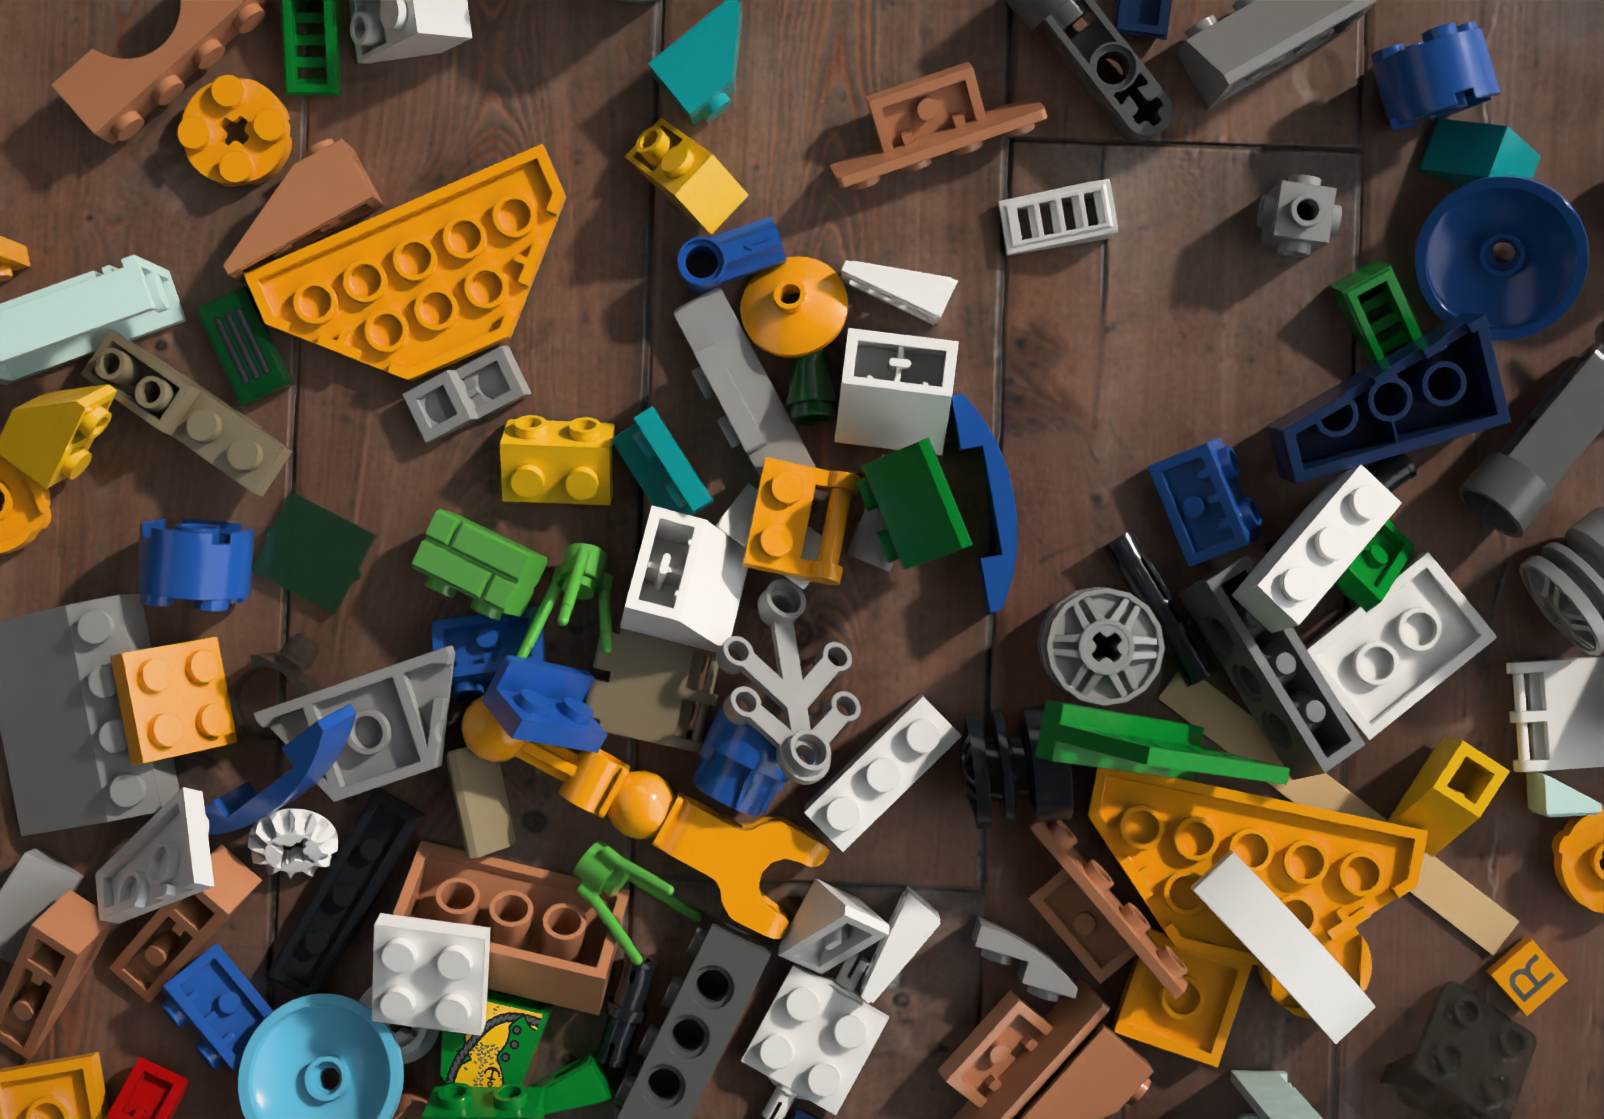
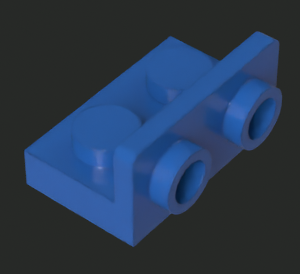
M1220 437L1148 466L1188 567L1247 546L1260 537L1258 529L1262 526L1260 511L1251 496L1245 497L1237 478L1242 473L1238 457L1231 446H1224Z
M539 606L527 607L524 614L520 617L503 613L500 621L483 614L432 621L433 651L452 645L455 650L450 701L471 704L474 700L485 694L504 657L507 655H517ZM544 626L527 657L528 659L546 662Z
M507 655L504 657L481 700L512 739L598 753L608 735L592 717L594 714L593 710L583 702L594 681V677L588 670Z
M217 943L167 982L160 991L165 998L159 1004L160 1008L179 1030L187 1024L200 1040L194 1046L196 1052L214 1072L222 1067L229 1074L240 1065L244 1050L251 1036L263 1020L273 1012L271 1007Z

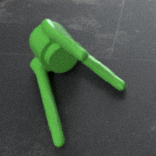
M574 543L566 548L562 565L555 567L552 582L516 656L528 657L561 590L565 593L557 619L558 624L561 626L568 624L576 599H591L595 592L598 593L601 652L605 655L611 652L610 593L614 576L605 572L608 561L605 551L587 543Z
M598 840L587 850L574 869L573 874L582 881L576 893L590 903L634 965H640L643 958L599 896L603 892L613 897L628 880L692 921L700 922L702 920V914L673 895V886L625 859L602 840Z

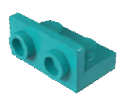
M653 406L634 417L636 424L613 438V444L653 506L694 516L715 503L658 411Z

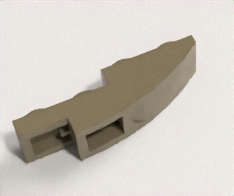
M111 329L80 374L96 386L109 384L118 390L114 397L115 400L159 431L173 436L253 494L264 496L293 452L263 431L261 426L167 363Z

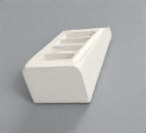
M1110 179L1076 184L998 202L1007 256L1114 238L1118 233ZM1094 198L1098 224L1089 226L1085 199ZM1071 202L1076 229L1067 231L1062 203ZM1049 206L1054 234L1044 235L1040 207ZM1027 209L1032 238L1022 240L1018 211Z
M847 260L842 267L840 277L843 283L932 325L938 324L958 280L951 277Z
M909 886L902 892L888 922L889 935L880 940L861 980V998L868 1004L870 1002L874 1003L941 924L939 912Z

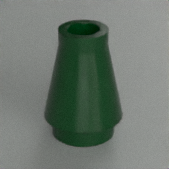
M824 348L811 355L792 358L785 402V410L790 411L791 422L800 425H814L832 421L834 419V408L838 407L839 403L826 362Z

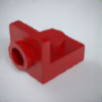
M139 1057L106 1118L172 1119L191 1082L179 1074Z

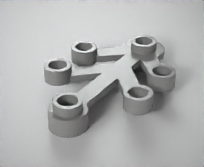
M778 579L770 583L758 599L759 616L765 624L771 627L778 674L754 653L751 644L740 636H731L725 640L716 652V661L719 667L729 674H739L742 672L784 710L786 725L761 705V699L756 691L746 686L733 690L723 703V711L725 716L734 724H751L777 748V763L781 771L789 779L799 784L809 785L818 782L828 772L831 763V747L829 743L841 729L849 727L860 716L861 705L852 693L839 691L825 703L823 719L811 729L807 708L832 679L839 678L850 668L852 655L849 649L842 643L830 642L816 655L815 666L804 679L802 678L793 623L804 612L806 598L798 585L786 579ZM728 649L736 651L741 661L732 658ZM828 655L835 657L839 666L834 665L829 660ZM736 700L743 701L747 705L749 712L741 710ZM836 704L843 706L848 716L841 714ZM797 753H799V754H801L802 756H804V758L806 759L807 763L803 762V761L799 758V756H798Z

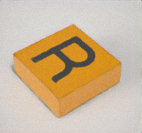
M1527 936L1485 971L1518 1010L1526 1016L1568 981L1539 946Z

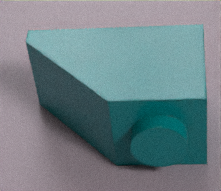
M725 0L648 63L653 78L693 126L703 118L707 123L713 121L732 103L729 97L735 92L742 26V10L739 0Z

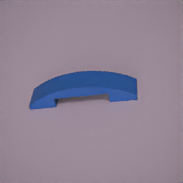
M963 394L952 395L950 406L957 452L979 449L998 555L977 558L986 612H997L1002 610L1007 598L1016 562L1018 532L1015 497L1010 475L996 439L972 403Z
M348 704L316 721L283 746L282 750L294 767L258 795L249 782H246L206 805L205 815L209 820L208 835H217L244 828L297 799L318 783L330 770L346 745L356 716V711L352 705Z

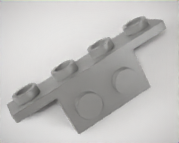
M714 288L675 309L674 316L700 364L699 367L691 372L705 399L708 400L716 395L726 415L718 418L717 421L731 448L740 444L743 445L759 477L761 476L765 457L816 468L722 289Z

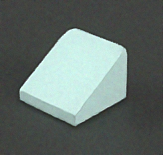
M1536 771L1526 772L1528 809L1532 810V812L1546 817L1598 815V812H1602L1601 803L1558 780Z

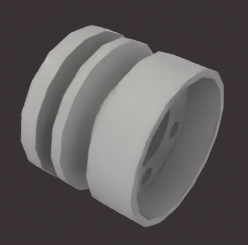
M1604 507L1595 508L1567 529L1565 538L1569 548L1558 542L1548 543L1543 547L1541 556H1531L1521 564L1519 570L1529 594L1549 622L1576 647L1589 655L1596 656L1604 652Z
M1103 587L1074 590L1054 602L1042 619L1037 639L1040 663L1051 681L1081 701L1102 706L1128 702L1147 690L1160 671L1165 650L1161 625L1150 607L1131 593ZM1096 634L1104 637L1113 635L1114 639L1109 646L1114 653L1110 658L1101 655L1093 657L1092 653L1097 646L1092 639Z

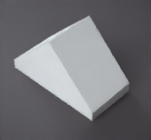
M815 878L779 945L778 956L823 974L888 936L889 924L858 897Z

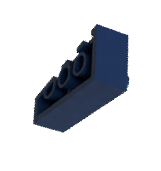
M1462 313L1266 425L1279 478L1298 484L1358 465H1364L1510 423L1511 419L1486 314Z

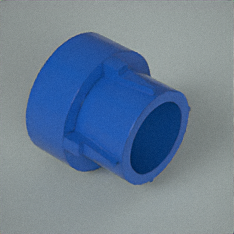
M720 708L699 753L702 759L692 782L706 795L733 809L752 816H759L761 812L765 814L777 790L781 792L785 783L789 780L777 763V748L751 724L737 725L732 723L725 716L723 708Z

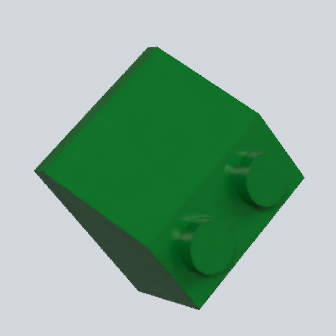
M929 437L860 467L864 477L855 482L867 511L869 512L876 508L879 511L885 529L876 533L888 563L899 560L901 568L906 570L973 545Z

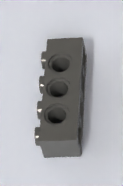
M1248 555L1217 568L1178 593L1181 601L1283 766L1290 768L1289 775L1292 780L1324 774L1366 745L1294 628L1291 627L1271 633L1232 596L1234 591L1255 568Z
M716 917L713 918L708 930L700 926L697 927L684 956L693 960L684 979L676 975L673 976L660 1005L669 1010L660 1028L650 1023L636 1054L645 1059L636 1077L626 1072L612 1103L621 1107L616 1119H691L771 956V944ZM717 970L726 976L729 986L721 993L711 994L700 986L698 977L705 971ZM685 1019L694 1020L702 1026L704 1036L696 1042L683 1041L676 1034L675 1025ZM658 1069H669L678 1076L680 1085L673 1090H661L654 1085L651 1074Z

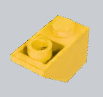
M660 118L653 127L645 130L637 139L636 145L624 156L686 216L711 235L748 197L747 192L712 153L663 118Z
M109 384L46 392L12 409L0 435V455L45 489L67 477L71 480L77 478L87 468L92 459L89 449L94 438L104 431L111 420L112 414L108 409L118 390Z
M1443 735L1387 822L1427 830L1428 835L1424 852L1434 857L1481 817L1510 771L1465 741Z

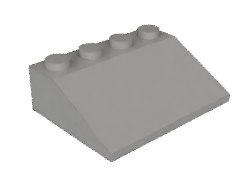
M119 594L0 620V732L21 836L157 813L180 791L173 757L137 765H131L110 656L152 648L144 607L140 603V594Z

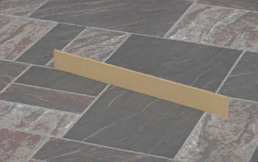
M1177 671L1157 697V699L1190 724L1204 727L1203 734L1228 753L1283 766L1254 717L1204 679L1190 687H1186L1184 680ZM1327 773L1292 780L1289 775L1287 785L1267 782L1293 803L1384 822L1388 821ZM1424 852L1419 884L1409 892L1494 956L1520 921L1438 858Z

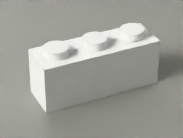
M1362 465L1332 477L1234 591L1232 596L1271 633L1300 625L1401 505V502Z
M919 693L805 804L804 813L844 852L962 736Z

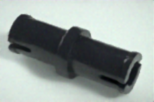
M624 953L623 964L614 996L607 998L604 1008L608 1017L599 1049L595 1054L596 1060L602 1064L606 1063L608 1057H612L609 1064L611 1067L626 1068L629 1065V1057L638 1025L645 1022L649 1009L644 1004L654 970L658 964L655 959L649 956L646 957L645 962H642L640 965H634L627 954Z

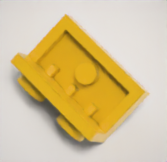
M526 415L508 420L500 441L502 501L611 506L613 497L612 445L615 436V425L613 423H601L599 420L589 417L576 418L572 421H548L541 416Z

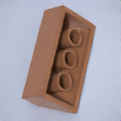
M421 840L393 915L491 927L488 989L595 1015L600 1014L618 943L590 903L576 893V890L582 884L579 878L489 856L470 859L464 850ZM621 888L613 897L603 892L599 896L622 927L630 890Z

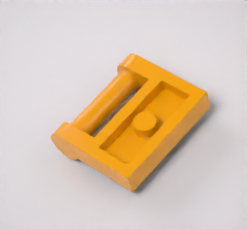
M765 457L742 566L821 584L840 585L843 567L838 564L852 496H857L859 492L855 481L861 479V477L848 472L828 471ZM817 489L830 492V498L817 561L802 559L801 555L814 491Z

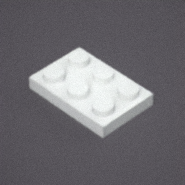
M1422 552L1402 568L1381 603L1367 613L1357 604L1305 646L1354 727L1364 739L1371 740L1494 641L1497 636L1429 552Z

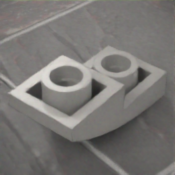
M977 916L971 937L974 945L982 948V957L1005 965H1012L1014 958L1020 959L1017 974L1021 982L1028 985L1027 992L1031 995L1054 1002L1059 1001L1060 995L1076 998L1078 987L1072 977L1046 951L1019 933L996 922Z

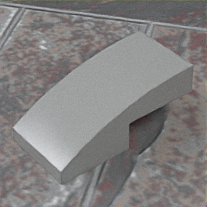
M499 346L456 370H447L402 395L425 443H430L492 415L532 393L510 347Z

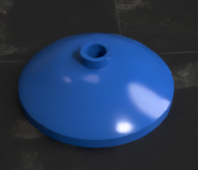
M1515 175L1483 177L1466 183L1452 191L1438 203L1428 216L1419 234L1415 250V272L1418 285L1424 299L1434 313L1445 323L1462 313L1486 314L1493 341H1506L1527 337L1542 331L1556 322L1568 311L1580 294L1589 265L1588 237L1581 218L1573 206L1553 188L1531 178ZM1501 242L1509 243L1513 246L1515 254L1509 259H1501L1494 253V246Z

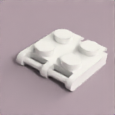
M1604 656L1506 662L1507 674L1513 675L1515 711H1509L1510 723H1516L1518 759L1513 760L1514 772L1604 767ZM1526 696L1528 702V710H1526Z

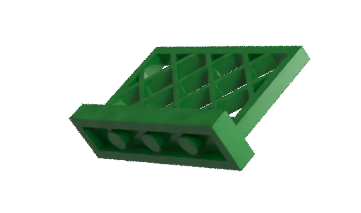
M1046 700L1035 757L1054 762L1194 780L1195 772L1287 785L1290 771L1288 767L1201 746L1204 727L1050 700Z

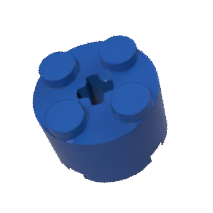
M1476 21L1456 26L1455 22L1447 23L1422 33L1423 42L1407 47L1400 43L1371 54L1374 65L1372 67L1373 75L1391 132L1418 126L1416 119L1421 117L1424 120L1432 118L1438 120L1439 118L1448 117L1491 100V96L1501 94L1483 30L1478 28Z
M152 519L140 522L137 577L140 603L152 606H169L174 604V599L194 600V608L203 611L228 610L229 603H245L246 597L251 594L254 528L249 527L242 530L243 524L204 519H183L182 523L175 524V529H165L166 519Z

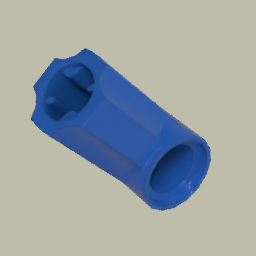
M770 216L708 238L695 237L690 239L679 250L677 271L678 278L686 289L696 294H705L725 283L784 264L787 259L777 227ZM696 254H706L714 259L717 269L707 278H697L687 270L686 264L688 260Z

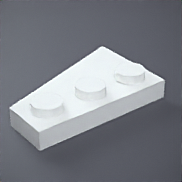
M183 787L95 873L100 921L120 924L214 887L208 839L209 820L205 815L202 791Z

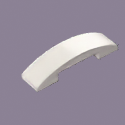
M1229 850L1190 887L1335 1044L1376 1007L1323 945L1232 850Z

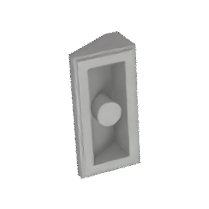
M40 847L24 853L0 890V959L13 964L30 926L66 891L70 889L75 892L84 878L82 874Z

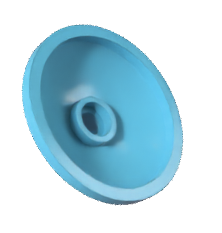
M312 994L294 999L280 1006L263 1020L251 1036L244 1050L238 1075V1094L245 1119H393L401 1099L404 1082V1065L401 1050L389 1025L372 1021V1008L356 999L336 994ZM332 1068L336 1069L340 1075V1081L334 1089L328 1088L325 1083L326 1073Z

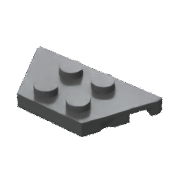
M453 645L255 712V719L263 728L270 727L287 744L316 721L348 704L352 705L356 711V716L346 745L330 770L316 783L334 802L442 766L455 660Z

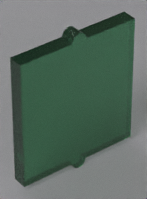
M291 492L275 525L269 526L266 529L268 538L252 568V572L333 614H337L353 581L361 579L362 571L360 568L377 535L297 493Z

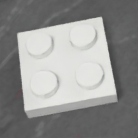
M380 913L374 923L372 1021L481 1036L486 1025L491 927Z

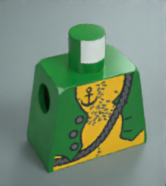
M488 989L486 1025L481 1036L442 1031L441 1080L448 1083H465L470 1087H499L508 1083L523 1085L552 1015L554 1005Z

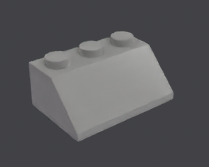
M1238 0L1232 5L1235 12L1217 22L1215 16L1211 15L1190 27L1185 32L1188 39L1185 40L1176 54L1209 110L1348 31L1377 0Z

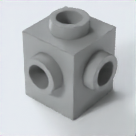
M1294 174L1288 176V181L1281 180L1268 191V195L1263 194L1259 204L1257 226L1262 227L1260 245L1276 247L1277 253L1280 255L1300 258L1310 257L1311 253L1327 245L1329 238L1337 236L1341 223L1342 207L1341 205H1335L1337 188L1321 186V179L1310 175ZM1297 207L1309 209L1307 221L1298 216Z

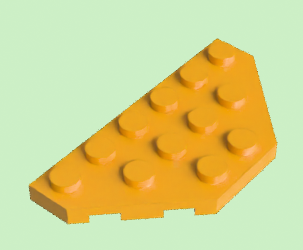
M540 144L244 273V277L265 324L413 382L511 339L567 197L546 148L543 144Z
M1096 767L1087 813L1088 818L1174 947L1262 967L1264 966L1190 888L1229 850H1232L1324 946L1370 918L1371 914L1389 902L1402 897L1418 886L1428 835L1427 830L1193 781Z

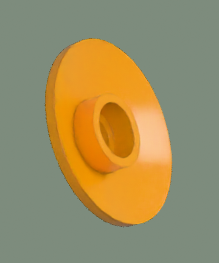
M801 256L787 257L786 263L757 272L747 284L741 300V319L748 336L759 348L779 357L797 358L820 351L838 336L848 314V296L839 275L827 264L813 258ZM790 294H800L799 299L795 303L786 304L782 302Z

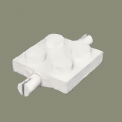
M858 954L845 960L836 979L818 976L797 963H794L741 1060L743 1063L766 1075L777 1086L765 1109L761 1112L766 1119H770L778 1102L782 1104L774 1119H784L795 1098L809 1100L830 1113L837 1115L889 1019L888 1015L865 1003L857 991L854 990L866 967L870 964L865 958L861 957L852 975L849 972L858 958Z

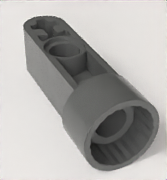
M1005 0L1030 34L1039 29L1122 137L1131 142L1142 143L1151 140L1168 126L1173 114V107L1169 96L1094 0ZM1083 18L1088 25L1073 38L1069 39L1065 31ZM1105 58L1116 61L1123 73L1121 83L1112 85L1103 82L1097 74V62ZM1134 83L1137 89L1119 103L1116 97L1120 96ZM1146 105L1150 106L1154 113L1149 117V122L1136 123L1133 115L1136 114L1138 108L1141 109Z
M1600 341L1589 346L1574 360L1498 452H1489L1459 487L1458 495L1463 504L1478 519L1494 530L1510 537H1521L1551 502V491L1603 430L1604 345Z

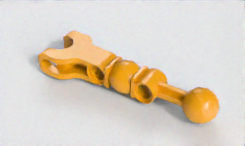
M483 696L474 700L466 709L461 722L462 738L469 751L479 759L493 763L508 761L513 757H517L563 782L558 792L569 802L602 819L607 813L613 826L624 836L637 840L653 838V846L714 879L720 888L723 906L731 919L769 938L781 939L784 937L789 928L788 915L783 907L773 902L761 891L759 883L762 872L771 863L782 859L800 862L809 867H818L826 860L830 852V848L822 838L782 815L764 816L753 822L740 823L679 791L675 796L669 783L656 773L646 770L629 772L630 765L599 749L598 753L580 750L578 753L566 747L512 739L482 703Z

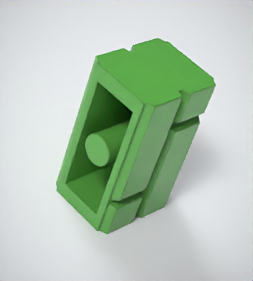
M441 508L437 510L425 533L426 539L421 542L411 563L413 569L427 575L424 585L451 598L455 597L458 590L473 598L470 605L471 609L500 621L503 613L518 617L523 615L534 593L533 588L538 584L548 563L547 557L456 513Z

